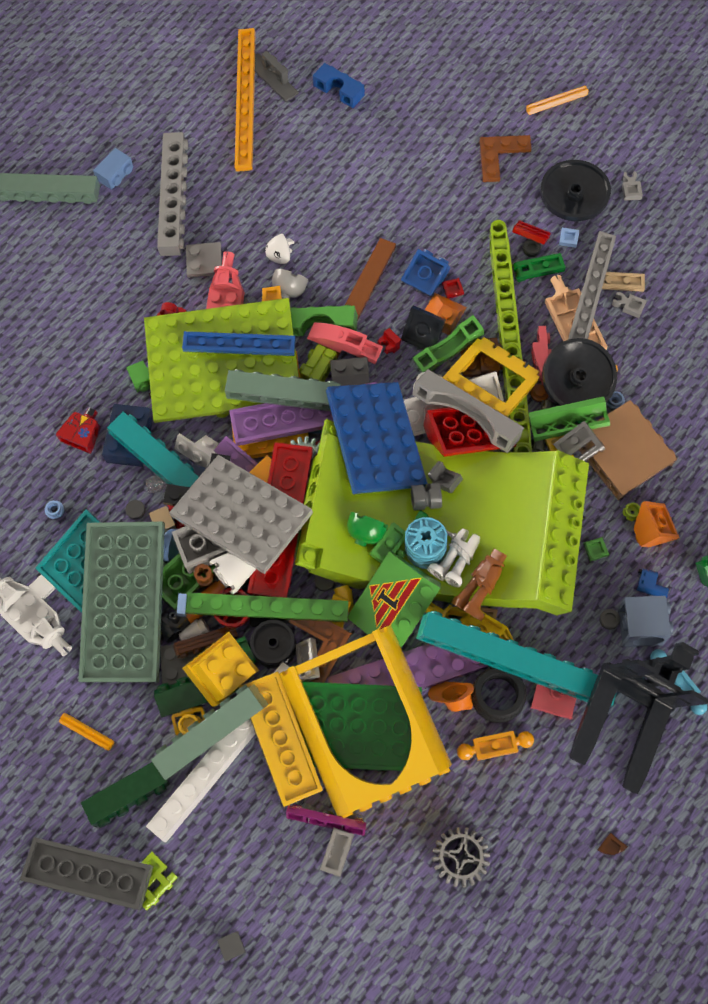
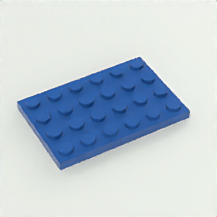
M398 382L327 387L326 394L353 494L411 489L412 485H423L425 487L428 484Z

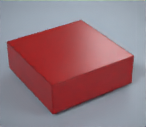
M459 278L442 282L446 298L450 299L464 295Z

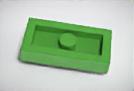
M394 522L391 523L383 539L376 543L369 555L382 563L389 551L395 554L405 540V531Z

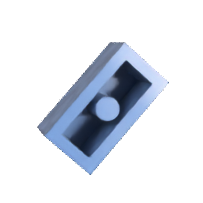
M114 148L93 170L94 175L97 176L100 183L112 190L121 183L126 175L132 172L133 164L131 157Z

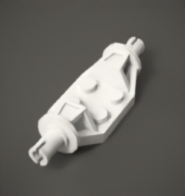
M11 577L0 578L1 616L29 643L40 645L44 649L53 646L62 656L67 655L68 653L63 647L70 652L72 646L62 638L65 630L61 626L59 615L30 587L15 582Z

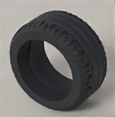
M491 667L480 673L473 684L474 690L471 694L473 706L481 717L490 722L505 723L511 721L519 715L525 705L527 691L520 677ZM493 679H502L510 683L516 692L514 705L507 710L490 708L484 702L481 695L484 684Z

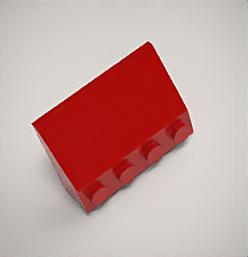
M451 407L427 410L423 427L429 441L443 457L500 449L491 443L485 430L467 414Z

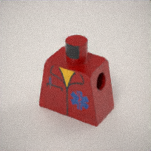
M88 408L84 415L77 412L72 413L56 433L59 441L91 454L101 429L95 420L98 412Z

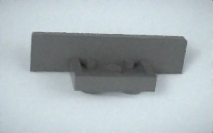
M268 51L262 53V56L259 53L255 55V73L285 102L299 94L288 82L287 68L281 65L274 55H271Z

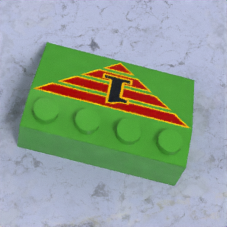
M389 551L348 614V619L366 634H371L372 631L380 630L386 626H392L402 648L441 589V583Z

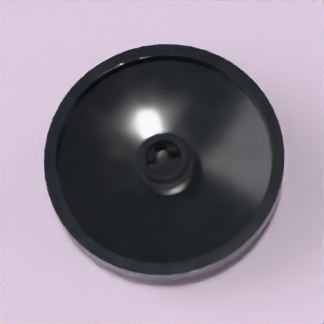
M566 160L555 164L543 176L540 187V195L545 207L555 216L568 221H585L596 217L606 208L611 194V185L606 174L596 165L583 160Z
M574 338L560 343L549 353L543 365L542 380L546 393L557 406L603 396L607 403L616 388L617 369L613 358L603 346L589 339Z

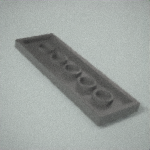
M34 837L20 880L141 911L154 866Z

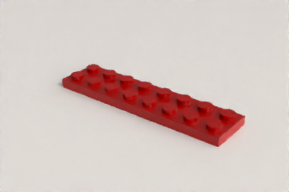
M275 442L267 483L304 504L313 447ZM299 531L265 574L257 569L252 573L249 580L248 595L288 598Z

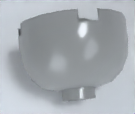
M284 269L274 270L272 276V286H280L282 299L289 298L290 300V297L297 298L301 296L308 282L306 277L300 274L294 275L291 271Z

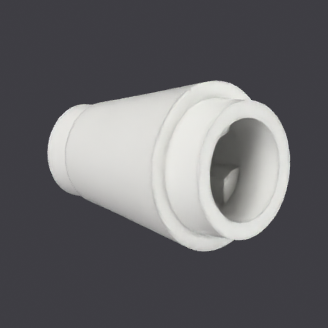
M203 618L200 620L196 619L179 633V637L182 641L208 633L210 630Z

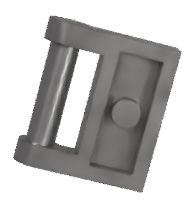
M583 421L553 444L557 450L572 455L592 440L595 445L578 457V459L587 461L599 451L602 452L606 449L586 421Z

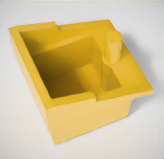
M230 632L226 633L182 668L212 707L218 706L239 686L259 671Z

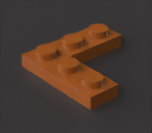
M530 135L480 137L483 182H500L498 154L531 152Z
M293 619L289 621V623L324 641L317 656L346 645L352 634L330 621ZM338 658L319 666L320 677L311 681L325 683Z

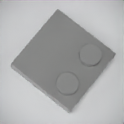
M221 242L186 245L188 278L215 275L214 268L222 266Z

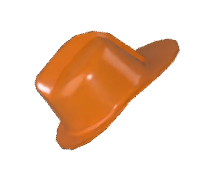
M444 682L432 686L428 691V697L432 701L444 703L452 712L470 710L473 707L471 694L473 693L474 686L471 683Z

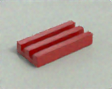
M520 220L514 225L512 230L513 233L543 245L551 235L548 231Z

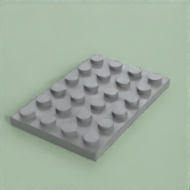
M217 455L169 513L174 519L265 574L313 514V511L301 502L222 456Z

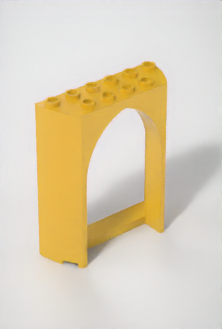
M392 626L372 631L371 634L279 673L297 722L337 816L346 818L352 815L355 810L359 809L360 812L372 808V803L378 800L380 804L392 799V794L399 792L400 795L412 790V785L417 783L420 786L432 781L430 777L437 774L441 776L450 771L449 767L452 763ZM374 642L377 643L405 707L411 726V749L408 760L402 772L391 784H378L360 779L347 771L339 763L327 743L299 676Z

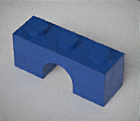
M326 63L313 75V86L325 93H328L330 89L335 87L341 88L339 90L340 101L351 108H354L365 96L364 84Z

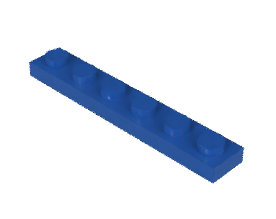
M184 331L182 350L183 352L294 356L296 338L289 335Z

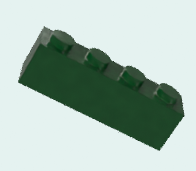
M188 676L177 679L176 683L171 685L168 683L161 684L154 690V698L161 718L208 702Z
M153 762L80 803L90 824L94 827L102 828L111 822V818L126 815L132 806L145 804L148 801V797L153 794L157 796L164 793L170 783L168 779L164 780Z

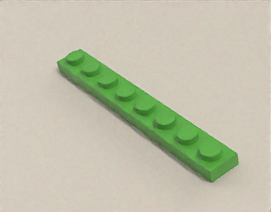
M187 593L186 614L348 622L349 601Z

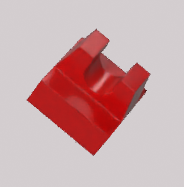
M388 328L384 331L377 344L381 346L386 345L384 350L386 354L390 352L395 353L400 349L401 339Z

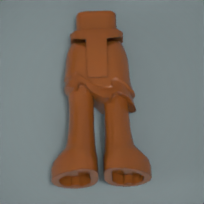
M493 549L490 556L486 555L485 559L480 562L471 574L473 576L471 581L450 603L482 622L485 614L481 610V604L488 593L491 595L492 590H494L502 572L501 567L504 568L505 566L503 562L507 555ZM478 586H480V588L478 589V591L475 593V595L472 597V599H471L470 602H469V599H470V597L472 596V594H473V592L475 591V589H476Z

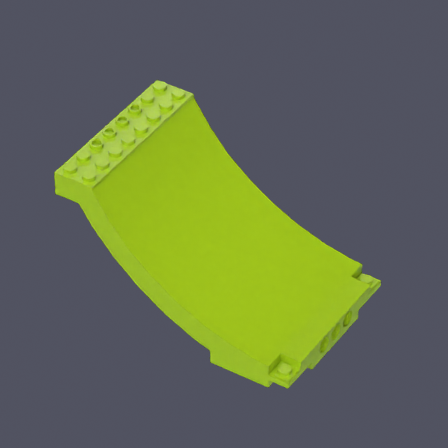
M329 419L324 421L318 454L313 458L304 505L311 508L313 514L300 529L302 531L295 565L309 569V573L349 585L355 589L366 588L381 563L369 555L376 544H367L366 547L355 544L356 539L349 535L347 522L350 513L355 512L361 517L364 515L387 524L388 527L394 522L406 532L408 526L414 521L420 511H413L411 489L361 494L352 493L334 421ZM416 442L428 484L432 483L428 473L438 461L443 462L446 469L461 474L463 478L452 493L441 489L442 508L430 509L426 506L425 510L422 511L427 513L429 518L438 520L447 531L453 534H458L463 528L468 530L469 534L465 541L466 543L473 534L480 536V542L473 555V560H470V565H465L461 573L462 585L460 587L451 586L445 579L441 581L427 569L415 566L441 583V589L433 600L451 602L471 581L473 577L471 574L480 562L485 559L486 555L490 556L493 549H496L507 555L503 562L505 566L504 568L501 567L502 572L494 590H492L491 595L489 593L486 595L481 606L537 608L556 616L572 612L589 463L559 450L508 453L482 451L443 457L434 445ZM447 535V551H446V555H447V553H448V551H449V549H450L449 544L451 543V540H452V538H451L450 536H448V535ZM405 540L398 550L405 551ZM405 555V557H403V559H404L405 561L409 562L410 564H412V563L408 560L407 555ZM459 555L455 558L449 571H451L455 566L456 562L459 559ZM478 586V587L475 589V591L473 592L472 596H471L470 599H469V602H470V600L472 599V597L475 595V593L478 591V589L480 588V586Z

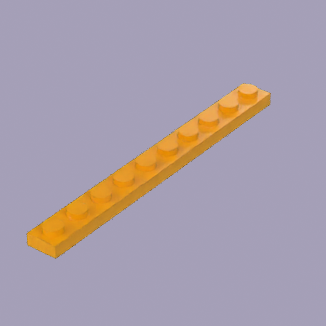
M254 28L238 29L235 133L236 172L253 170L256 34Z

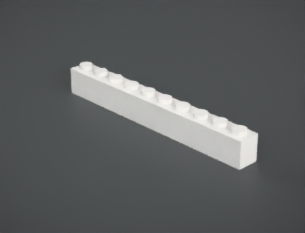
M282 662L275 672L281 673L290 667ZM251 719L211 747L147 824L146 827L166 843L256 734Z

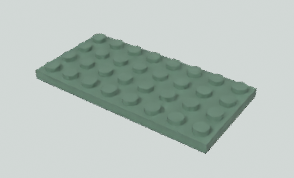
M163 521L87 523L78 682H159L165 523Z

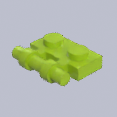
M151 852L141 862L154 866L145 894L147 899L142 904L146 910L152 905H156L160 901L159 897L166 890H170L173 887L172 883L178 878L173 872L167 877L162 874L168 867L154 852ZM157 879L161 884L152 893L148 888Z

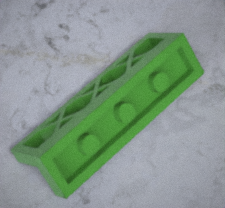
M604 396L529 412L534 441L566 435L578 426L574 423L579 420L586 421L591 429L610 426ZM603 415L604 420L602 421L593 420L595 417ZM560 424L566 426L564 429L560 430L555 428L557 425ZM537 429H547L545 433L537 434L536 432Z

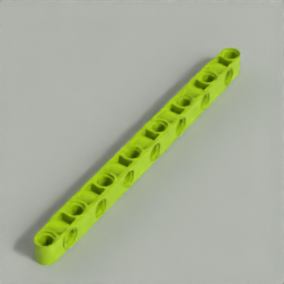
M494 220L490 227L489 245L499 341L503 349L522 360L507 227L504 221ZM503 366L505 397L507 401L517 389L511 386L519 387L525 379ZM526 395L508 416L509 419L524 427L520 440L516 443V447L512 448V452H532ZM514 419H521L522 422H517Z

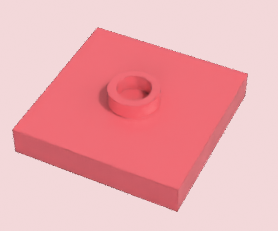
M537 684L531 708L571 720L576 698Z

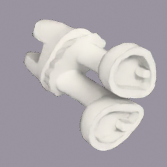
M464 528L451 540L449 544L450 549L440 564L432 563L427 568L433 576L441 581L445 579L449 585L454 587L462 585L461 573L466 564L470 565V560H473V555L480 542V536L473 534L466 543L469 531ZM459 555V559L456 562L455 566L451 571H449L455 558Z

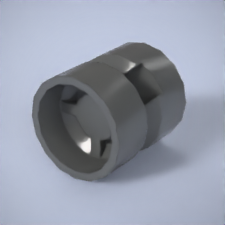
M439 483L427 484L426 487L423 485L411 486L413 511L425 510L426 506L430 509L442 508V494Z

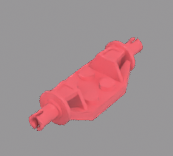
M223 252L222 266L214 268L215 275L209 288L206 309L243 304L245 292L238 277V270L232 268L235 256L232 252H228V255L227 252ZM229 278H232L233 284L229 283Z

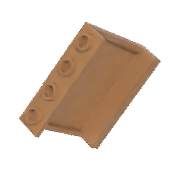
M631 400L608 414L610 426L592 429L606 449L602 452L599 451L587 460L618 501L625 497L628 492L666 467H671L677 460L674 451L666 446L662 436L655 432L651 422L643 417L639 407L633 404ZM591 440L579 451L583 454L595 444Z

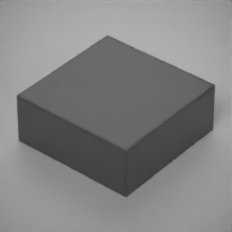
M238 931L217 940L225 962L246 953Z

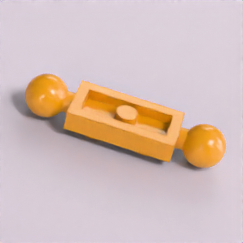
M514 731L475 738L473 739L474 746L466 743L459 745L457 755L461 760H469L476 754L477 761L518 753L517 746L520 745L523 748L531 747L534 743V736L528 731H523L518 737H515Z

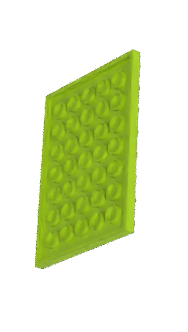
M289 298L144 317L154 423L230 413L229 410L264 404L227 399L225 386L228 370L234 371L239 369L248 373L261 372L264 375L278 374L282 377H299L296 349L294 356L183 352L182 350L184 331L294 336Z

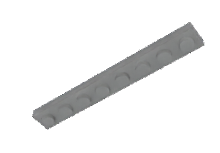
M601 231L598 233L568 340L574 338L588 339L615 243V235Z

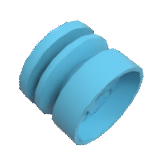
M422 517L414 520L405 532V552L408 560L414 566L422 569H427L432 563L440 564L445 558L447 551V532L445 527L433 518Z

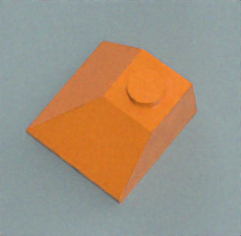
M434 293L425 310L446 319L442 332L450 335L467 307Z
M649 501L641 503L634 525L635 538L641 547H653L680 538L664 503Z

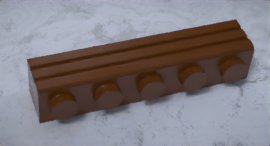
M224 627L176 642L173 648L177 658H186L190 654L195 655L202 650H206L228 632H230L235 640L238 634L235 628Z

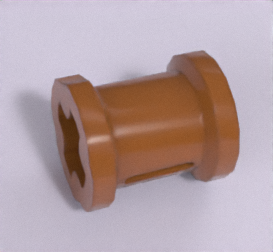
M204 564L195 567L194 576L200 586H209L214 579L211 568ZM204 573V574L207 575V576H206L205 578H203V576H201V574Z

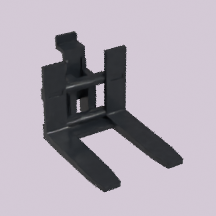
M684 642L675 644L672 654L667 657H657L656 659L643 661L639 659L632 661L624 659L622 663L617 664L603 663L576 732L570 759L581 765L586 764L596 745L616 691L647 707V712L629 759L622 785L628 791L638 794L648 775L672 709L708 704V698L694 690L684 691L681 687L674 684L678 673L690 669L694 656L699 655V651ZM656 686L665 687L673 693L665 694L661 692L662 690L656 688Z

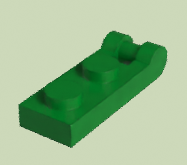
M561 253L518 261L512 265L513 270L516 272L517 282L565 272L566 268Z

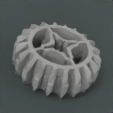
M457 827L455 835L449 829L448 834L450 837H447L444 833L441 834L444 842L442 843L437 840L435 844L440 849L433 848L432 851L435 854H439V857L432 858L433 862H439L434 867L435 871L443 870L439 877L442 878L446 874L448 877L445 883L449 884L451 879H454V887L458 886V881H462V888H466V880L473 886L475 884L473 877L481 881L482 878L478 873L480 872L485 875L487 870L482 866L490 865L489 861L484 860V858L490 857V853H483V850H486L488 845L484 844L481 846L479 844L484 839L482 836L478 840L474 839L477 834L476 831H473L472 835L469 836V828H465L464 834H461L460 827ZM461 839L458 850H444L450 842ZM467 842L475 846L479 858L468 853ZM462 847H464L463 852L465 853L464 856H467V860H463L459 868V862L455 855H459ZM443 856L455 862V873H452L446 867ZM465 864L478 865L472 873L461 875Z

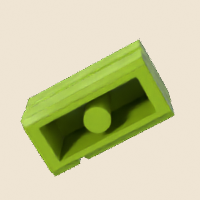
M317 344L315 349L309 351L306 364L303 363L299 369L301 379L308 380L313 378L325 382L331 371L330 360H337V353Z

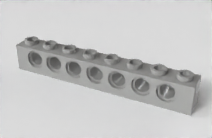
M183 132L163 133L157 243L160 256L181 255V249H184L182 234H185V226L182 224V220L186 219L183 206H186L184 191H187V184L184 181V177H187L185 163H188V155L185 153V150H188V139H185Z

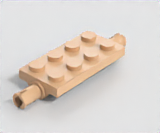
M557 275V278L553 276L550 279L556 291L555 295L546 298L545 304L564 342L568 340L581 291L579 288L570 290L565 286L561 275ZM593 319L588 339L597 342L607 350L608 346Z

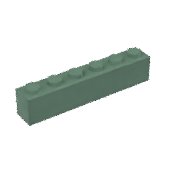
M0 173L1 201L17 200L23 202L31 200L34 202L50 201L52 203L63 201L68 203L84 202L86 204L98 202L100 184L97 176Z
M236 369L234 371L228 370L225 394L227 399L331 411L326 389L330 386H341V384L335 381L322 382L313 378L305 380L296 376L289 378L278 374L248 373Z
M246 684L236 691L237 696L233 699L229 696L219 704L221 708L216 712L214 709L203 715L205 720L201 723L195 721L187 727L189 732L185 735L179 733L171 739L173 743L167 747L165 744L155 751L157 755L151 761L164 780L173 776L269 705L255 684L247 687Z

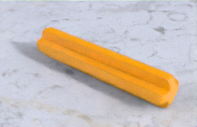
M63 713L59 719L62 725L108 751L114 745L112 739L67 713Z

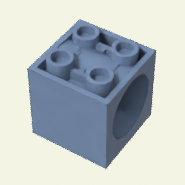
M666 596L624 598L618 608L623 647L663 646L671 634H673V623L669 622L668 615L671 612L670 603L666 600Z

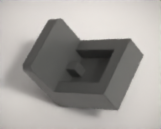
M438 461L428 473L432 483H439L440 488L449 493H452L463 480L461 474L446 469L441 461Z

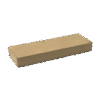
M606 272L602 289L644 292L645 274Z

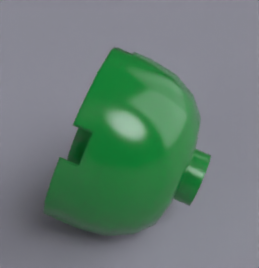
M355 512L350 513L347 522L349 535L356 539L354 543L366 547L367 544H376L382 540L388 528L387 524L365 515L361 517Z

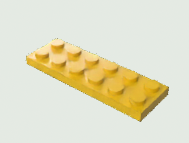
M279 672L247 683V687L255 684L269 704L250 719L283 807L323 791Z

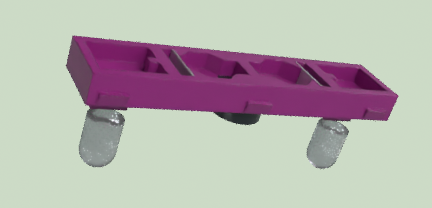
M303 799L294 802L293 806L288 805L287 819L331 829L337 828L349 833L365 836L367 823L362 820L365 811L360 812L358 809L354 820L335 816L333 812L328 810L317 812L301 808L302 806L300 805H302Z

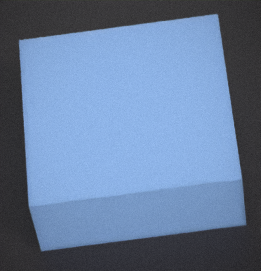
M562 227L559 245L576 248L579 230Z
M178 594L177 615L179 617L187 616V594Z

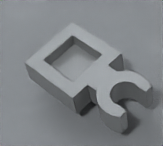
M636 171L633 172L632 177H628L627 172H624V182L622 184L624 201L642 199L641 182L636 181Z
M617 292L615 298L620 299V301L613 299L612 305L614 307H623L622 312L640 318L647 300L631 294L627 298L623 293Z

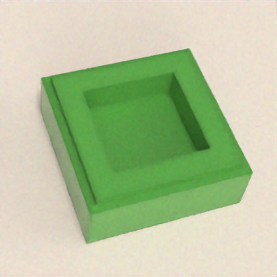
M602 537L583 543L590 562L609 556Z

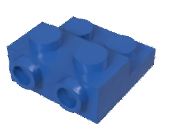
M418 249L401 281L433 297L439 284L444 281L450 270L449 262L441 257L439 259L433 257V253L426 249L424 251Z

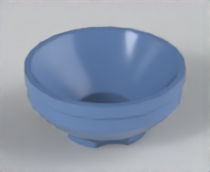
M170 529L164 533L163 562L169 563L179 553L172 531L177 529Z

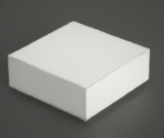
M42 574L28 586L43 600L56 589Z

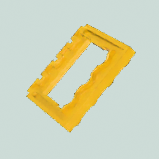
M483 337L481 340L477 338L442 378L508 417L538 382L540 371L530 365L525 368L526 363L514 355L509 358L510 353L500 346H496L494 349L495 343ZM480 352L525 379L508 398L506 403L460 375L473 363L475 357Z

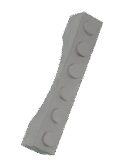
M429 369L415 381L412 395L427 404L448 406L467 414L485 430L491 443L506 453L520 440L524 429L523 426Z

